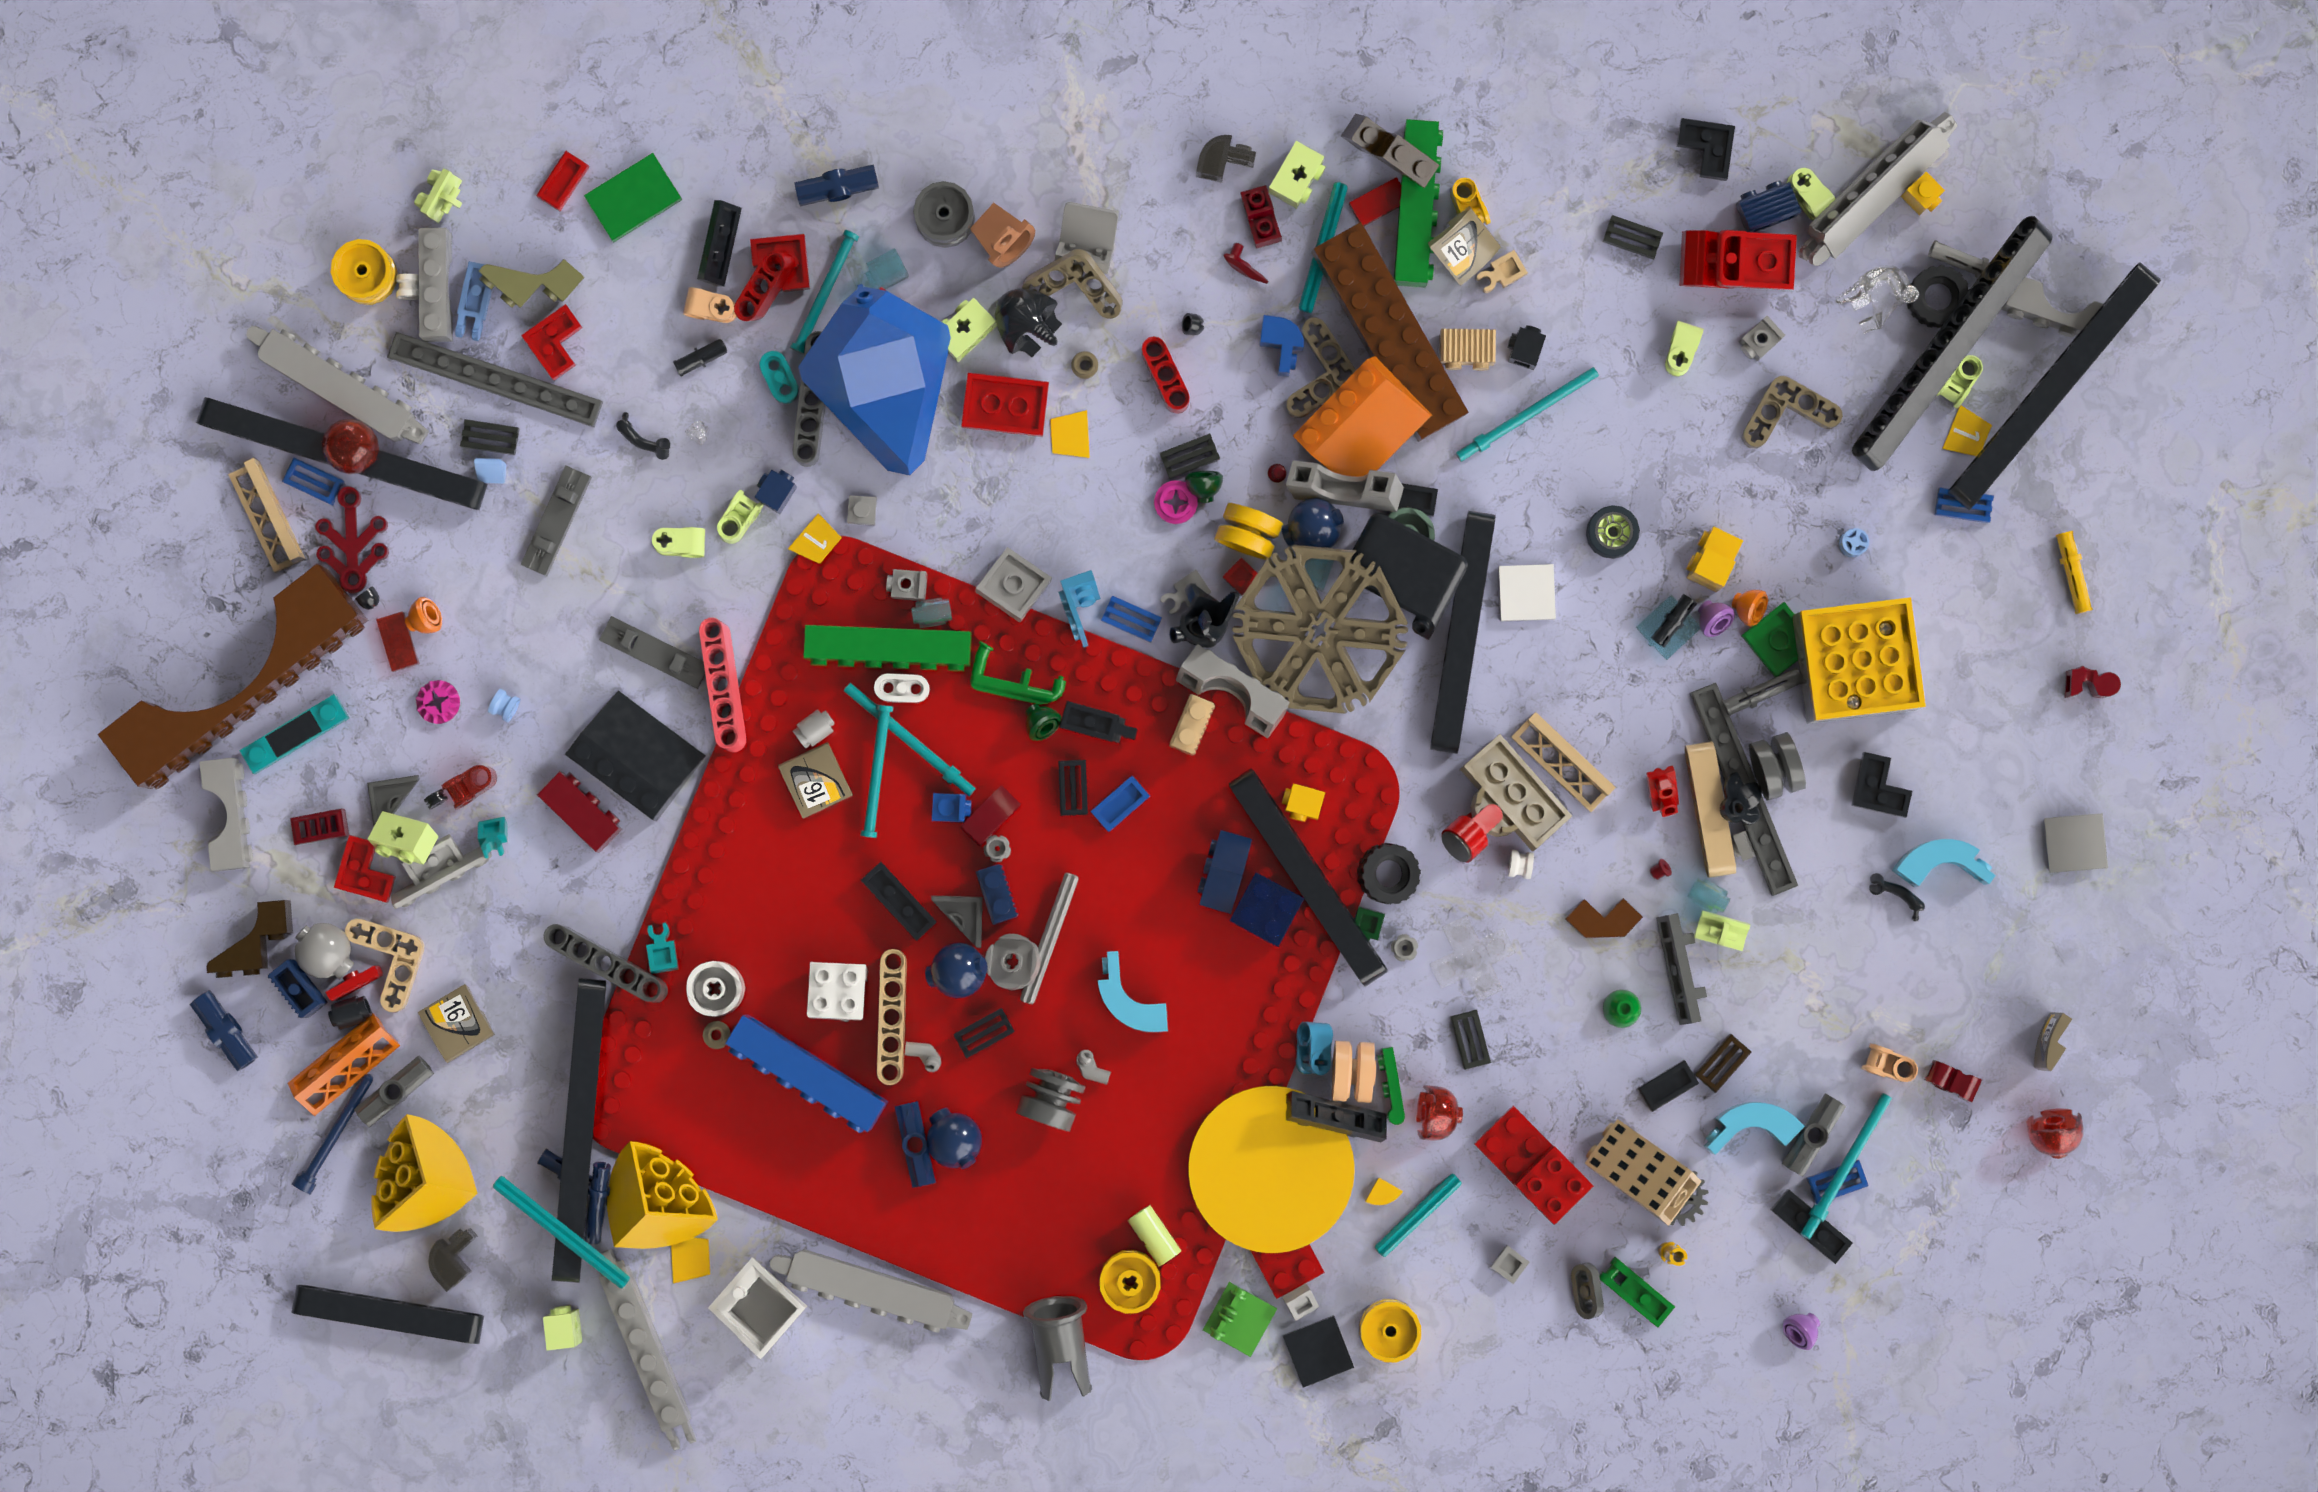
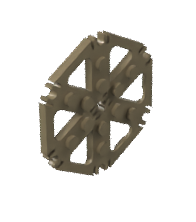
M1293 545L1292 550L1290 547H1287L1284 550L1287 560H1281L1277 552L1272 555V561L1269 557L1234 608V610H1243L1236 611L1233 614V618H1240L1243 621V626H1234L1232 628L1234 632L1233 638L1253 678L1260 681L1263 686L1269 684L1268 689L1277 691L1285 699L1288 697L1290 702L1288 708L1346 714L1348 711L1352 712L1355 709L1352 700L1358 699L1361 705L1365 706L1367 704V696L1370 703L1406 651L1396 649H1402L1407 646L1406 641L1398 640L1397 634H1406L1408 628L1405 626L1397 627V625H1407L1408 622L1380 566L1373 575L1370 572L1375 567L1376 563L1374 561L1367 568L1361 566L1360 560L1364 554L1360 553L1357 555L1353 562L1351 559L1356 550ZM1311 558L1336 560L1343 567L1342 573L1323 601L1305 568L1306 561ZM1268 578H1278L1294 612L1262 610L1255 605V598ZM1369 585L1375 586L1379 590L1389 611V617L1382 621L1345 617L1364 588ZM1327 618L1328 620L1324 627L1326 635L1321 633L1313 641L1312 638L1316 631L1313 625L1319 626ZM1333 622H1335L1336 624L1333 628H1331L1330 626ZM1255 638L1294 642L1277 669L1273 672L1266 671L1263 668L1252 645ZM1345 647L1384 650L1386 660L1372 680L1364 681L1360 678ZM1317 658L1335 692L1333 698L1306 697L1299 692V684Z

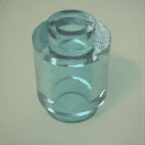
M942 597L916 601V607L911 608L914 624L919 623L920 629L944 625L946 621L953 620L949 599L942 600Z
M1700 878L1696 879L1687 896L1692 899V903L1714 914H1717L1718 911L1723 913L1730 902V898L1727 897V890L1707 879L1703 881Z

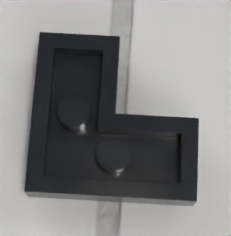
M1681 118L1676 147L1703 151L1699 177L1727 181L1735 126Z
M1863 752L1851 806L1907 818L1912 790L1886 785L1891 763L1890 757Z

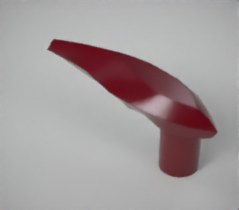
M1234 243L1230 254L1226 253L1223 255L1228 264L1242 275L1265 284L1269 282L1262 274L1252 268L1248 262L1240 258L1244 248L1243 245Z

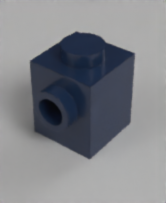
M780 469L779 473L771 470L769 474L764 473L757 484V487L760 489L754 496L755 499L776 513L781 514L797 489L796 484L792 482L794 477Z

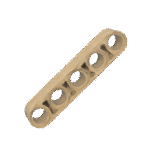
M1710 741L1686 745L1684 748L1707 877L1712 878L1736 874L1729 823L1720 814V804L1724 800L1714 743Z
M896 949L884 952L880 961L877 1076L886 1085L896 1084L902 1079L904 1073L907 958L903 952ZM891 954H897L901 958V965L895 970L890 969L886 963L888 956ZM891 981L897 982L901 989L896 997H890L886 993V985ZM889 1009H895L899 1013L900 1018L895 1025H890L885 1020V1013ZM890 1036L896 1038L899 1043L898 1049L893 1053L886 1051L884 1048V1041ZM888 1064L894 1065L898 1070V1075L894 1080H888L883 1075V1069Z

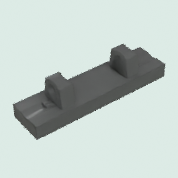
M565 465L521 562L522 566L548 576L592 479L591 476Z
M613 616L610 617L599 639L601 642L696 689L699 688L705 677L704 662ZM638 636L633 648L631 649V643L633 639Z
M1678 913L1656 917L1679 1025L1701 1022L1697 999L1707 997L1705 986L1694 988L1685 945L1695 943L1694 933H1682Z

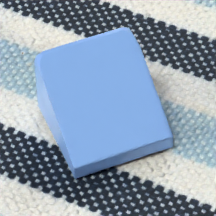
M474 459L478 481L497 484L505 483L506 463L501 459Z

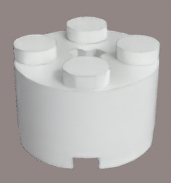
M709 961L700 964L690 973L687 979L686 991L688 1001L697 1012L712 1017L727 1015L733 1012L743 1000L745 992L744 980L740 972L726 962ZM711 983L721 984L719 987L720 994L711 995Z

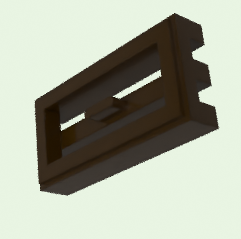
M1729 1034L1694 1075L1714 1093H1717L1752 1051L1732 1034ZM1731 1042L1735 1045L1710 1074L1705 1077L1703 1074ZM1739 1049L1742 1050L1743 1053L1714 1085L1711 1082L1713 1078Z

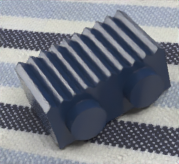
M1781 180L1765 186L1766 191L1757 194L1756 190H1752L1740 196L1741 200L1737 202L1736 208L1746 232L1755 233L1795 218L1801 213L1790 182L1782 184Z
M1000 864L976 871L993 925L1017 918L1019 915L1016 912L1017 908L1014 907L1016 903L1012 902L1014 898L1011 897L1010 887L1007 886L1009 882L1006 881L1007 877L1004 876V866Z
M295 959L286 960L268 974L271 983H275L274 987H278V991L282 992L281 996H285V1000H288V1005H292L291 1009H295L298 1018H309L328 1003Z

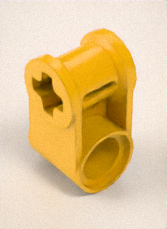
M1470 178L1458 179L1450 191V197L1456 214H1460L1470 206L1482 223L1486 225L1491 224L1489 213L1474 181ZM1462 185L1468 187L1470 196L1468 198H1461L1457 194V187Z

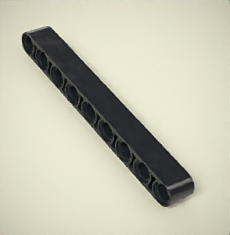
M1469 510L1467 513L1461 555L1466 559L1468 568L1454 593L1430 750L1458 754L1495 526L1496 515Z
M1250 768L1228 783L1232 792L1364 987L1386 974L1388 970L1255 771Z

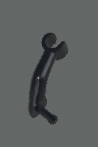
M624 412L622 420L616 423L617 430L634 446L654 452L658 459H667L669 457L670 441L667 438H660L653 442L641 437L628 421L629 414Z
M1875 873L1871 875L1870 881L1873 884L1869 886V890L1873 895H1879L1885 891L1899 896L1908 904L1911 910H1914L1913 921L1919 920V911L1925 909V904L1921 899L1904 886L1884 881L1881 874Z

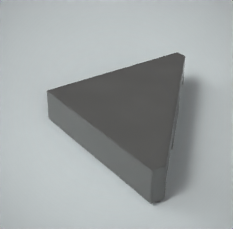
M419 775L367 783L373 827L382 811L391 814L397 811L420 780Z
M931 896V900L977 948H981L983 897Z

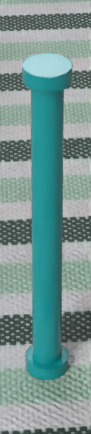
M844 230V239L796 342H792L790 346L796 352L805 353L807 337L812 333L854 241L857 242L859 236L851 231Z
M877 705L876 710H879L865 824L864 830H861L860 836L877 838L875 825L889 715L890 712H893L892 706Z

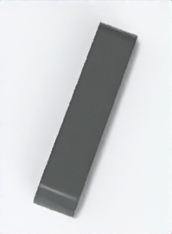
M815 331L807 337L804 357L821 334V331ZM801 379L792 450L794 458L801 466L811 467L818 461L820 455L826 405L820 399L815 405L810 406L806 404V397L814 392ZM807 420H814L816 428L812 432H804L802 430L803 423ZM806 446L813 449L812 456L809 459H801L799 457L800 450Z
M552 924L545 930L543 936L547 946L647 1002L658 1003L667 997L668 987L662 979L570 927ZM562 930L564 940L560 944H556L554 936L557 931ZM582 943H585L588 951L581 958L577 950ZM608 956L611 960V965L608 970L604 971L601 968V961L604 957ZM631 969L634 972V980L627 984L624 980V975L626 971ZM654 982L657 984L658 992L654 997H650L647 989Z

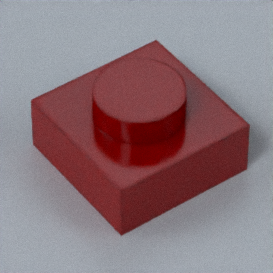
M1241 557L1222 578L1237 593L1243 596L1258 573Z

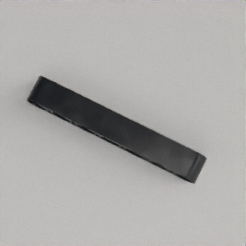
M296 1285L291 1311L293 1314L470 1344L480 1343L484 1315L309 1285Z

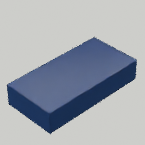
M1131 776L1097 805L1091 813L1110 832L1145 802L1150 795Z

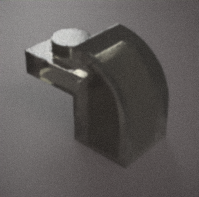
M1232 135L1214 137L1201 150L1196 177L1222 183L1227 162L1253 168L1256 152L1251 151L1252 148L1243 144H1236V147L1231 146Z
M461 1228L448 1239L451 1243L449 1245L443 1238L437 1240L429 1253L428 1264L430 1272L446 1292L452 1290L472 1272L458 1256L465 1247L478 1237L471 1228L466 1229L464 1232Z

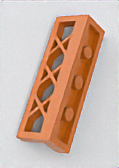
M372 1013L371 1017L366 1018L365 1022L356 1026L287 1084L294 1098L312 1115L316 1116L400 1047V1044L385 1030L380 1019ZM382 1037L389 1042L383 1049L373 1050V1045ZM366 1057V1061L361 1067L351 1068L352 1062L356 1058ZM345 1075L344 1081L339 1085H330V1080L334 1076ZM314 1093H323V1098L314 1105L307 1100Z

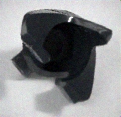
M1020 288L1010 290L998 299L995 309L996 324L1009 353L1014 354L1017 351H1022L1032 358L1041 349L1031 337L1023 335L1025 333H1032V335L1051 346L1057 345L1058 340L1054 333L1062 323L1056 318L1054 313L1058 305L1055 299L1034 290Z
M1190 583L1185 588V593L1191 607L1181 615L1180 626L1170 628V640L1172 643L1187 641L1190 644L1200 645L1203 648L1214 647L1226 633L1228 622L1240 594L1230 592L1228 596L1219 602L1199 588L1196 583Z

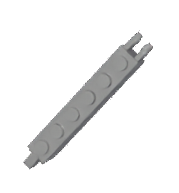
M1944 112L1931 123L1925 120H1916L1809 225L1808 234L1810 238L1799 248V257L1806 261L1809 260V263L1815 266H1820L1830 256L1836 259L1872 222L1883 214L1950 147L1947 138L1957 127V123L1952 115Z
M251 326L247 329V338L260 347L258 356L261 361L390 440L397 442L405 438L421 445L428 435L429 431L415 420L416 416L410 413L412 407L399 399L396 403L387 399L389 393L376 385L373 389L364 385L366 379L351 371L350 375L341 371L343 365L328 357L326 361L317 356L320 351L305 343L303 347L294 342L297 337L282 329L279 333L271 329L270 333L257 326Z
M612 1249L607 1250L601 1254L629 1275L630 1280L622 1289L602 1274L599 1280L661 1431L666 1432L671 1447L675 1451L680 1449V1441L674 1431L676 1426L682 1425L685 1437L690 1444L696 1442L695 1434L689 1422L691 1419L689 1409L629 1265L625 1266L623 1260L617 1262Z
M805 1249L794 1254V1257L778 1254L769 1261L770 1268L774 1272L777 1271L780 1274L787 1275L786 1281L792 1283L791 1288L807 1292L808 1288L819 1291V1297L834 1300V1296L845 1299L844 1304L855 1308H860L861 1304L872 1307L870 1311L881 1316H886L887 1312L898 1315V1321L907 1324H913L914 1321L924 1323L923 1328L938 1333L940 1328L946 1330L947 1327L967 1330L970 1325L972 1313L955 1305V1300L950 1293Z

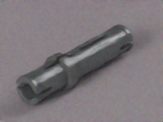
M1794 668L1753 688L1746 687L1743 689V692L1722 700V703L1726 707L1728 716H1731L1748 707L1751 709L1757 707V703L1799 684L1801 685L1803 678L1799 670Z

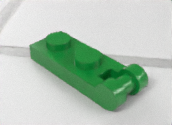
M1391 1046L1381 1048L1382 1054L1377 1055L1379 1071H1385L1386 1082H1382L1384 1099L1389 1098L1391 1106L1387 1113V1119L1390 1123L1399 1125L1404 1122L1405 1112L1394 1049Z
M1614 1257L1610 1261L1611 1266L1605 1273L1602 1271L1599 1275L1600 1280L1659 1328L1675 1306L1618 1258ZM1619 1272L1626 1276L1620 1285L1614 1281Z

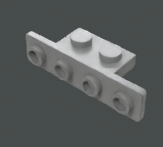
M450 834L436 841L424 865L416 862L407 864L401 861L413 883L391 895L394 909L411 905L417 897L425 893L431 894L440 888L441 884L448 880L454 881L459 879L470 868H478L486 864L489 858H484L481 847L463 855Z

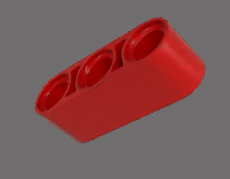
M770 251L765 254L734 305V312L738 319L754 321L765 316L795 266L794 258L789 252ZM777 256L782 261V266L779 270L775 266ZM763 279H765V281L768 284V289L766 292H763V290L761 289V282ZM749 302H751L754 306V312L752 315H750L747 311V305Z
M1149 337L1142 344V356L1167 409L1172 413H1183L1189 406V392L1165 342L1159 337ZM1150 345H1158L1162 350L1161 354L1157 357L1149 356L1146 349ZM1169 369L1173 373V378L1170 381H1162L1158 377L1159 371ZM1175 393H1179L1185 398V402L1180 406H1174L1169 400Z

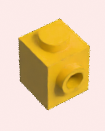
M1926 171L1901 197L1920 216L1926 209L1932 212L1942 202L1939 196L1945 190Z
M1293 784L1291 789L1286 788L1282 804L1287 805L1285 811L1290 813L1289 818L1303 822L1306 821V817L1317 820L1325 792Z

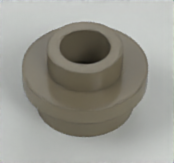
M1079 352L1072 359V371L1081 379L1091 378L1098 370V360L1090 352ZM1087 361L1090 363V368L1082 370L1080 363Z
M720 1021L709 1023L703 1031L704 1042L713 1049L725 1047V1043L731 1035L729 1027ZM714 1030H719L721 1032V1038L719 1040H714L712 1038V1032Z

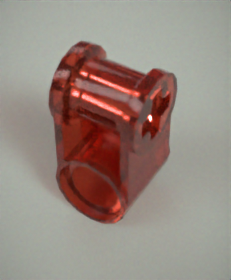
M476 765L446 781L441 787L443 790L448 791L455 803L453 807L457 810L495 786L497 774L492 767ZM481 770H485L488 775V780L483 785L477 782V774Z

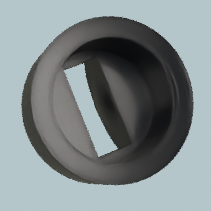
M1186 313L1182 320L1183 333L1192 336L1199 335L1204 330V326L1201 325L1204 323L1203 318L1197 314Z
M373 586L355 598L358 604L367 610L377 606L380 599L378 592Z

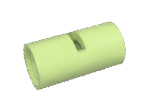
M1151 1205L1127 1220L1140 1240L1144 1241L1146 1249L1158 1266L1163 1265L1181 1252V1249Z

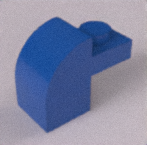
M1263 316L1260 347L1281 349L1278 376L1289 377L1290 370L1296 369L1297 354H1293L1292 350L1303 352V335L1297 325L1286 318Z

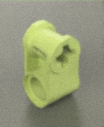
M1808 168L1796 170L1787 179L1786 183L1790 182L1791 187H1794L1793 192L1798 204L1813 221L1835 200L1831 191ZM1803 178L1805 183L1799 186L1797 182Z
M1677 321L1665 361V368L1669 374L1679 377L1688 371L1698 349L1703 328ZM1677 357L1682 358L1680 367L1676 366L1675 360Z
M1973 355L1966 356L1937 396L1942 395L1953 403L1954 408L1958 409L1982 373L1983 365L1981 360ZM1964 362L1973 365L1974 373L1972 376L1963 373L1962 365Z
M739 490L717 524V531L721 539L729 544L739 542L760 514L764 504L754 502L744 495V491ZM733 523L737 525L738 530L734 535L727 536L723 533V529L727 524Z
M696 527L660 528L654 532L652 544L656 551L664 556L702 558L705 555V529ZM664 536H668L669 540L672 541V543H667V548H663L661 543L658 542L662 541Z

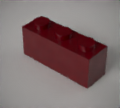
M559 771L537 796L595 852L600 853L622 830L618 825L620 819L610 810L605 813L598 806L601 801L592 792L588 791L585 794L578 787L581 782L571 772L566 775L564 772Z

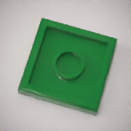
M1785 602L1781 603L1761 619L1758 624L1752 626L1741 635L1774 678L1798 661L1793 626V615L1795 614Z

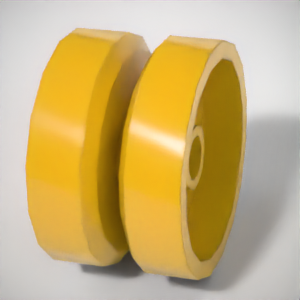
M356 239L346 242L336 251L331 260L330 272L334 284L344 295L358 304L373 305L384 301L392 294L397 284L396 275H398L395 261L380 245L370 240Z
M1227 503L1223 518L1233 526L1220 525L1214 540L1230 549L1263 560L1271 558L1275 546L1263 537L1278 538L1283 523L1259 510L1235 503Z
M1122 1250L1112 1255L1104 1264L1100 1275V1291L1105 1302L1114 1310L1125 1314L1139 1313L1149 1308L1157 1299L1160 1290V1272L1155 1262L1147 1254L1137 1250ZM1133 1276L1135 1284L1132 1286L1126 1285L1125 1278Z
M1381 1299L1372 1303L1363 1312L1359 1321V1336L1365 1349L1374 1358L1383 1362L1397 1363L1409 1358L1417 1350L1421 1340V1325L1417 1315L1406 1303L1397 1299ZM1387 1327H1395L1396 1331H1393V1336L1387 1335L1385 1332Z

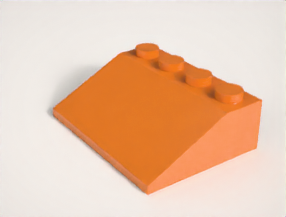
M1374 356L1367 359L1300 427L1293 437L1311 456L1330 471L1345 476L1360 477L1367 475L1369 470L1378 471L1432 414Z

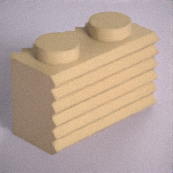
M1441 329L1439 334V360L1442 365H1445V369L1461 370L1462 365H1473V370L1484 371L1489 370V366H1494L1496 330Z
M1190 694L1169 746L1191 756L1195 755V750L1198 749L1197 745L1200 744L1199 740L1202 739L1208 720L1211 718L1210 715L1213 713L1212 710L1215 709L1214 703Z

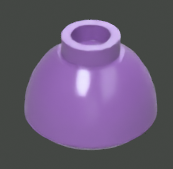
M1710 600L1702 603L1698 609L1700 613V628L1706 637H1715L1723 633L1732 624L1735 616V611L1730 606L1719 602L1712 603Z
M1794 1314L1784 1319V1333L1793 1345L1803 1350H1810L1815 1345L1818 1338L1820 1321L1814 1314Z

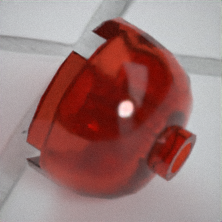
M354 419L339 420L332 424L324 433L322 440V452L328 464L337 471L349 475L365 471L366 468L375 462L379 451L378 438L372 429L365 423Z
M1424 1085L1423 1088L1426 1092H1420L1417 1104L1416 1121L1422 1123V1130H1417L1418 1136L1421 1140H1443L1455 1131L1457 1123L1462 1122L1463 1108L1458 1107L1456 1097L1448 1089Z
M2056 1108L2040 1112L2043 1117L2034 1119L2032 1115L2026 1121L2029 1139L2033 1147L2044 1155L2055 1159L2066 1157L2080 1145L2083 1139L2082 1116L2079 1112L2077 1116L2073 1115L2071 1109Z

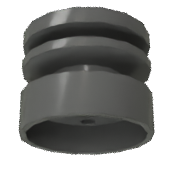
M1031 1068L1029 1075L1041 1080L1039 1084L1030 1081L1026 1082V1086L1036 1091L1035 1097L1022 1095L1016 1113L1070 1132L1076 1114L1065 1107L1067 1103L1080 1104L1081 1099L1071 1096L1070 1093L1071 1090L1084 1093L1085 1086L1062 1073L1050 1069Z

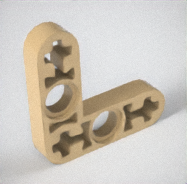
M364 919L351 920L345 927V934L349 941L394 955L380 1002L382 1007L388 1012L403 1010L407 1005L423 956V941L416 935ZM362 924L361 929L372 932V927H375L376 929L371 936V944L368 943L370 939L368 936L359 935L358 939H356V933L352 932V928ZM383 931L389 932L392 936V942L388 947L380 946L377 941L378 935ZM398 935L402 936L399 940L400 942L410 943L414 940V945L418 947L417 951H413L408 955V949L397 946V952L394 951L398 944ZM399 966H406L410 971V976L406 981L401 982L395 976V971ZM391 983L398 986H406L405 991L399 989L397 998L401 999V1003L395 1004L392 1008L391 1002L387 998L395 994L396 988H391Z

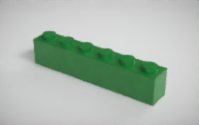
M1406 119L1404 139L1439 164L1435 173H1440L1442 158L1437 157V146L1442 147L1443 130H1439V121ZM1435 173L1425 188L1420 187L1401 174L1402 186L1394 281L1397 286L1426 288L1428 280L1433 281L1434 264H1429L1430 253L1434 254V252L1429 247L1428 242L1435 238L1431 237V229L1437 226L1438 210H1433V201L1439 199L1440 184L1435 183Z
M805 625L804 659L810 660V665L827 666V661H838V666L854 667V662H863L865 667L882 668V663L893 664L894 669H909V664L920 665L921 670H937V665L948 666V671H964V667H970L972 634L969 631Z

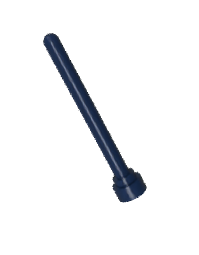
M365 1074L307 1170L302 1171L300 1175H296L292 1185L309 1195L312 1194L316 1187L315 1182L317 1178L315 1176L354 1114V1109L360 1104L373 1082L371 1074Z

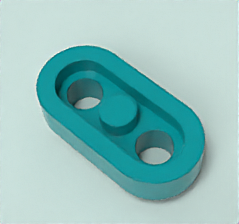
M778 351L766 352L761 357L759 365L773 397L783 404L792 403L799 395V386L786 358ZM778 362L779 368L774 371L770 370V363ZM784 386L791 388L790 393L787 395L781 394V389Z

